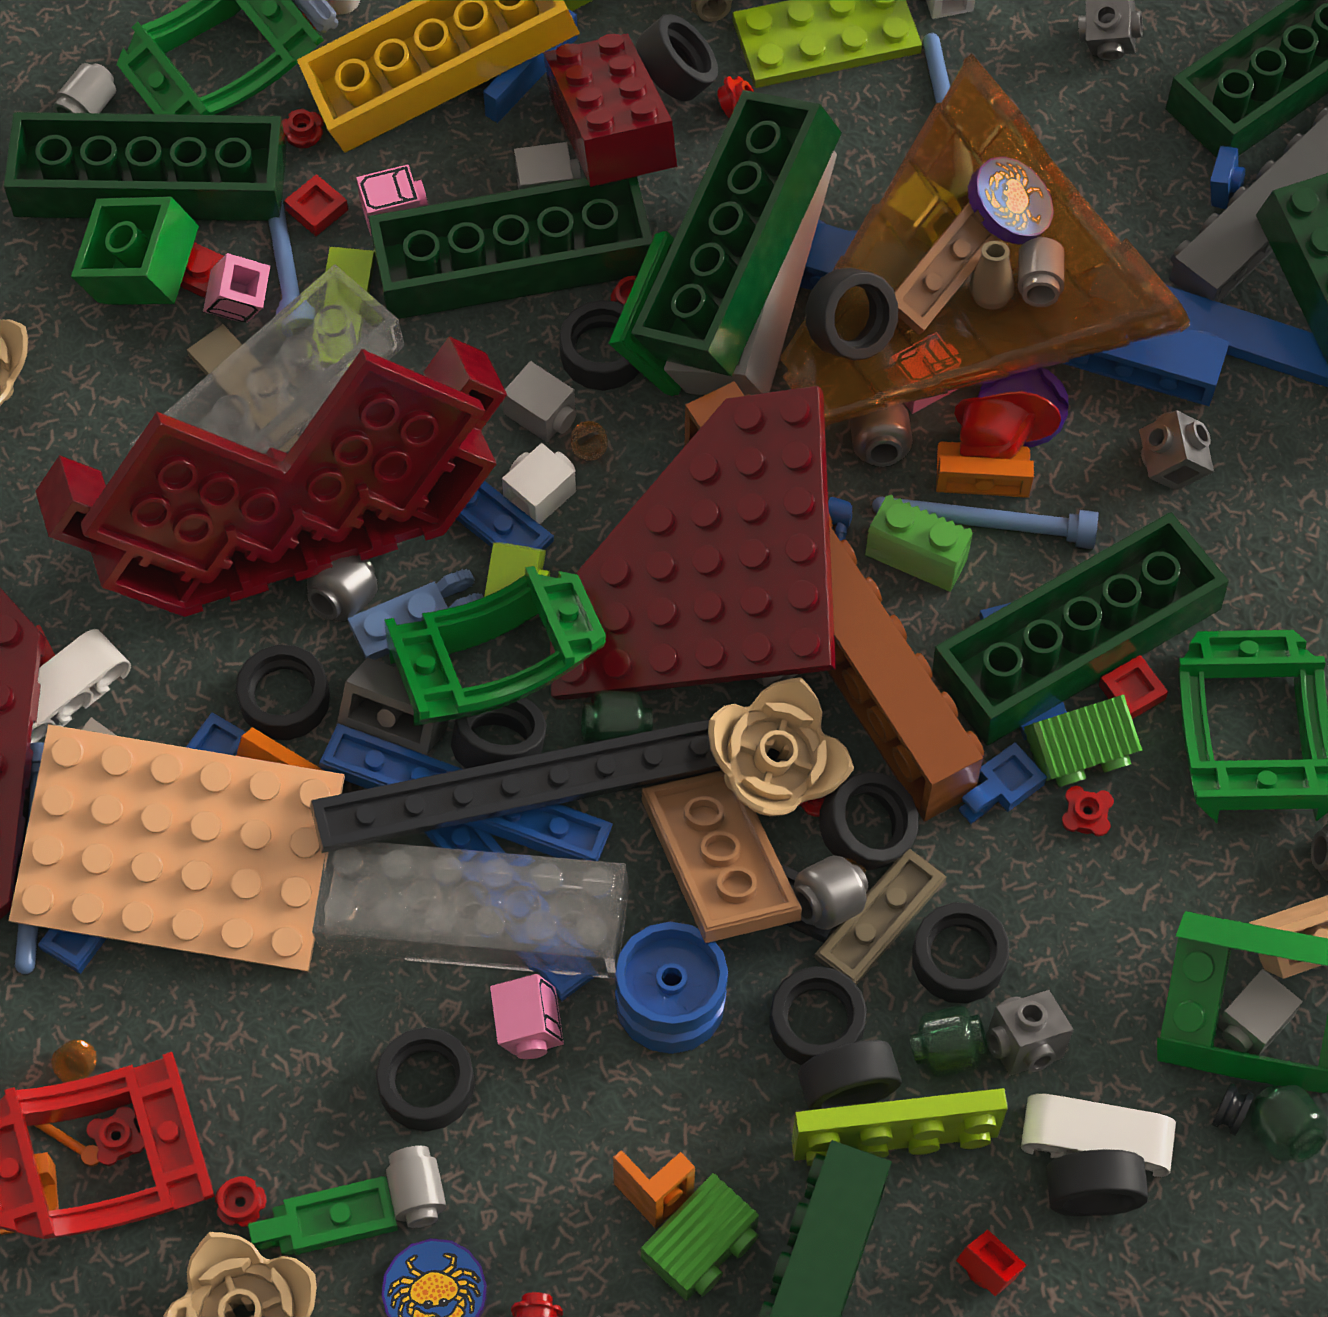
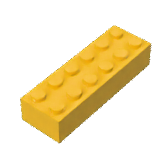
M412 0L297 59V62L328 131L344 153L559 45L580 34L564 0Z

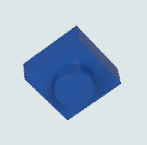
M1220 146L1210 180L1211 206L1227 209L1231 197L1244 185L1245 167H1239L1238 148Z

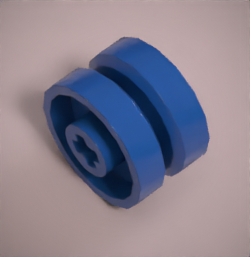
M676 922L650 925L632 936L619 953L615 976V1005L619 1022L631 1039L649 1050L671 1054L693 1050L709 1040L722 1022L726 1002L728 968L723 951L715 941L705 943L698 928L693 925Z

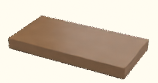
M723 770L642 788V803L705 943L800 921L802 913L797 897L756 812L742 803L735 793L727 787Z

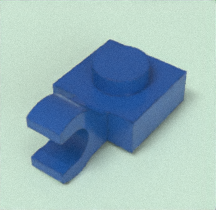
M1014 742L981 766L978 780L982 784L962 797V801L965 804L959 808V811L970 824L987 813L997 802L1009 812L1043 787L1047 776Z

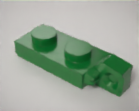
M386 1176L284 1199L283 1205L272 1208L274 1218L248 1224L250 1242L258 1251L280 1246L282 1256L293 1253L298 1255L398 1231Z

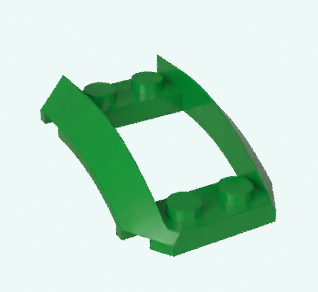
M190 0L181 7L154 21L143 25L139 22L135 23L132 26L135 32L128 50L122 49L116 65L154 114L214 115L249 99L273 84L298 63L297 59L309 54L324 39L292 0ZM243 10L275 49V52L232 83L210 94L199 97L165 53Z
M535 566L525 567L524 576L486 597L456 607L422 613V621L396 625L394 618L384 619L390 664L396 663L414 711V726L479 715L512 704L556 681L602 648L606 642V634L579 576L558 571V578L544 576L537 573ZM539 614L555 653L513 675L477 686L461 687L448 654L488 642Z
M1294 630L1198 631L1191 640L1189 650L1185 656L1179 658L1178 670L1182 724L1195 801L1216 823L1218 822L1220 810L1312 809L1315 822L1328 814V706L1324 674L1326 662L1324 656H1314L1306 649L1307 641ZM1294 677L1303 759L1215 761L1208 724L1204 678Z
M1185 911L1175 936L1178 937L1161 1035L1157 1037V1061L1250 1081L1327 1093L1328 1015L1318 1066L1214 1046L1232 948L1328 966V938Z

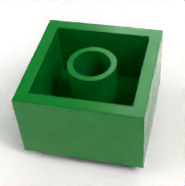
M172 197L96 199L71 278L98 303L108 305L175 304L199 225Z

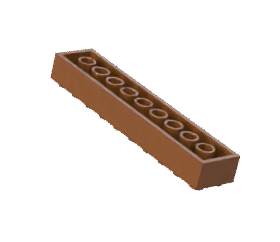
M733 381L685 404L684 447L726 398L750 394L744 395L736 382ZM829 514L836 670L827 672L896 779L913 797L916 809L925 822L963 802L962 797L977 786L984 750L978 737L972 731L966 732L957 719L958 711L950 695L945 691L940 693L932 681L931 668L925 657L921 653L914 654L906 642L907 634L900 619L894 614L889 616L881 604V593L874 580L869 576L864 578L856 566L857 558L851 545L845 539L840 541L833 531V524Z

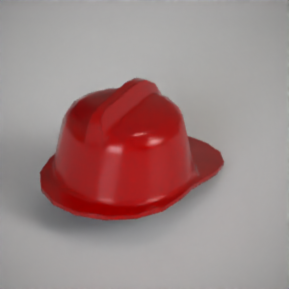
M1022 391L963 399L956 404L954 413L958 423L961 425V444L959 450L962 457L1012 459L1025 442L1039 440L1052 435L1059 428L1061 421L1059 410L1052 402L1037 394Z

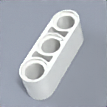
M98 629L85 632L39 668L38 682L41 684L37 723H33L31 743H36L42 737H46L48 724L65 726L72 720L70 715L82 706L85 709L110 690L109 684L121 676L124 679L129 674L131 663Z
M1034 1094L1030 1095L1027 1100L1021 1149L1028 1154H1033L1034 1150L1050 1152V1158H1058L1066 1154L1086 1150H1125L1142 1156L1145 1162V1170L1153 1171V1176L1163 1177L1169 1175L1171 1170L1176 1121L1168 1116L1058 1095Z

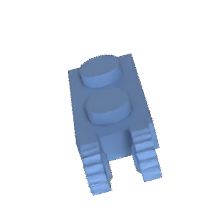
M461 569L455 573H450L444 576L437 584L434 581L347 618L365 659L368 657L376 660L389 654L384 619L394 618L396 625L422 621V613L448 609L443 598L472 587L475 579L471 571ZM482 593L469 594L467 597L457 599L449 608L481 599L483 595Z

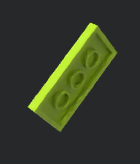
M787 0L735 11L732 14V21L755 88L920 54L922 50V43L906 0Z
M1005 1089L796 1112L791 1140L794 1161L806 1159L807 1165L812 1166L816 1153L826 1156L831 1140L882 1158L889 1155L888 1150L909 1148L910 1154L924 1155L938 1151L940 1144L960 1142V1147L963 1149H976L987 1146L991 1143V1138L998 1137L1008 1109Z

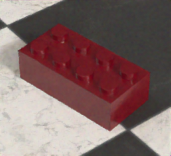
M628 33L621 35L607 34L599 40L582 44H563L555 50L543 52L552 103L590 187L678 167L672 119Z

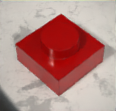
M317 174L284 200L285 210L315 236H318L348 211L347 199Z
M194 242L180 287L206 298L210 271L224 256Z
M1141 655L1102 676L1099 682V687L1108 699L1124 695L1132 719L1165 701L1168 695L1167 689Z
M986 1230L967 1245L956 1259L975 1284L987 1289L995 1297L1009 1286L1027 1266L989 1230Z

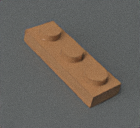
M969 202L894 292L898 302V317L918 335L928 327L976 268L981 257L983 245L989 241H998L999 239L988 232L981 222L985 219L981 216L979 210L974 213Z

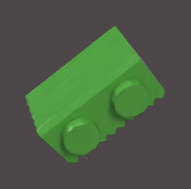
M893 495L885 497L869 527L865 555L951 592L968 559L973 533L971 528L964 529L962 524L955 526L953 520L946 522L945 517L937 518L936 513L929 515L927 509L920 511L919 506L911 507L910 502L903 503L901 498L894 500Z
M1124 695L1024 727V732L1027 735V741L1033 754V760L1038 768L1047 776L1046 781L1056 778L1058 787L1086 779L1084 769L1101 764L1103 773L1130 765L1132 763L1129 754L1142 751Z
M712 1173L641 1247V1259L684 1300L688 1301L696 1291L703 1297L722 1277L723 1272L719 1267L731 1254L739 1259L756 1242L759 1235L754 1230L758 1227L759 1215L740 1196L736 1195L725 1182Z

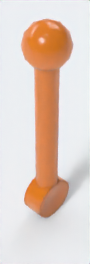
M50 1123L35 1125L41 1131L81 1155L85 1165L95 1166L99 1163L97 1159L99 1149L97 1146H85Z

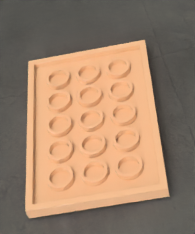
M48 724L9 921L17 924L309 972L331 851L321 853L310 804L311 800L342 794L345 776L340 773Z

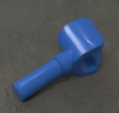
M830 497L828 501L829 514L832 524L836 526L835 534L841 541L846 539L847 530L852 520V505L846 500Z

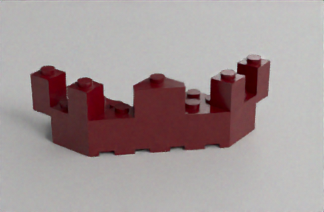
M450 336L424 370L425 376L361 349L288 454L272 447L269 448L266 454H263L156 412L107 485H105L100 470L59 455L35 492L48 537L91 552L102 588L186 617L202 612L203 604L230 597L231 602L268 591L267 584L295 576L296 581L316 576L323 570L332 568V561L340 558L359 556L361 561L398 550L397 543L423 535L425 541L443 536L497 464L481 430L503 402L507 393L487 353Z

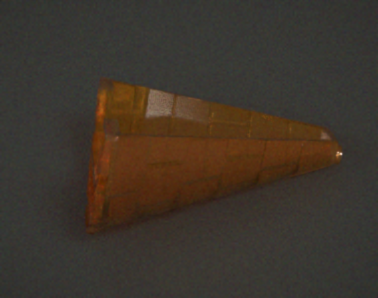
M972 53L963 60V65L943 101L936 103L879 204L872 205L844 256L841 255L833 270L855 268L871 272L883 277L895 292L969 202L968 185L972 174L990 158L1004 156L1018 160L1031 168L1048 189L1052 198L1054 214L1050 226L1038 237L1053 239L1064 248V290L1059 295V299L1050 306L1035 307L1026 303L1018 290V251L1022 244L1018 245L998 239V241L1005 243L1009 247V260L1015 284L1013 297L1005 306L999 309H985L974 301L969 291V284L974 274V269L922 333L918 335L898 317L893 337L884 349L869 359L850 360L822 351L811 339L805 317L780 357L789 370L783 375V378L791 389L819 386L824 396L825 428L830 424L888 410L889 406L947 394L948 391L1005 379L1011 374L1069 362V359L1127 347L1133 342L1182 333L1191 326L1189 324L1190 319L1180 301L1127 238L1120 242L1049 157L1022 112ZM855 286L848 289L838 301L835 310V328L839 338L844 341H851L858 337L867 323L869 300L863 288Z

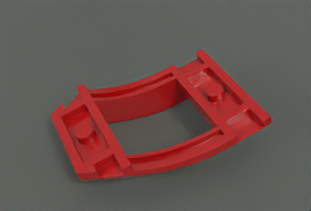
M173 1052L163 1054L162 1059L137 1067L129 1065L71 1082L31 1089L16 1090L13 1087L4 1090L5 1095L0 1099V1229L42 1239L65 1237L141 1221L215 1197ZM133 1103L156 1186L102 1202L49 1211L27 1126L82 1118Z

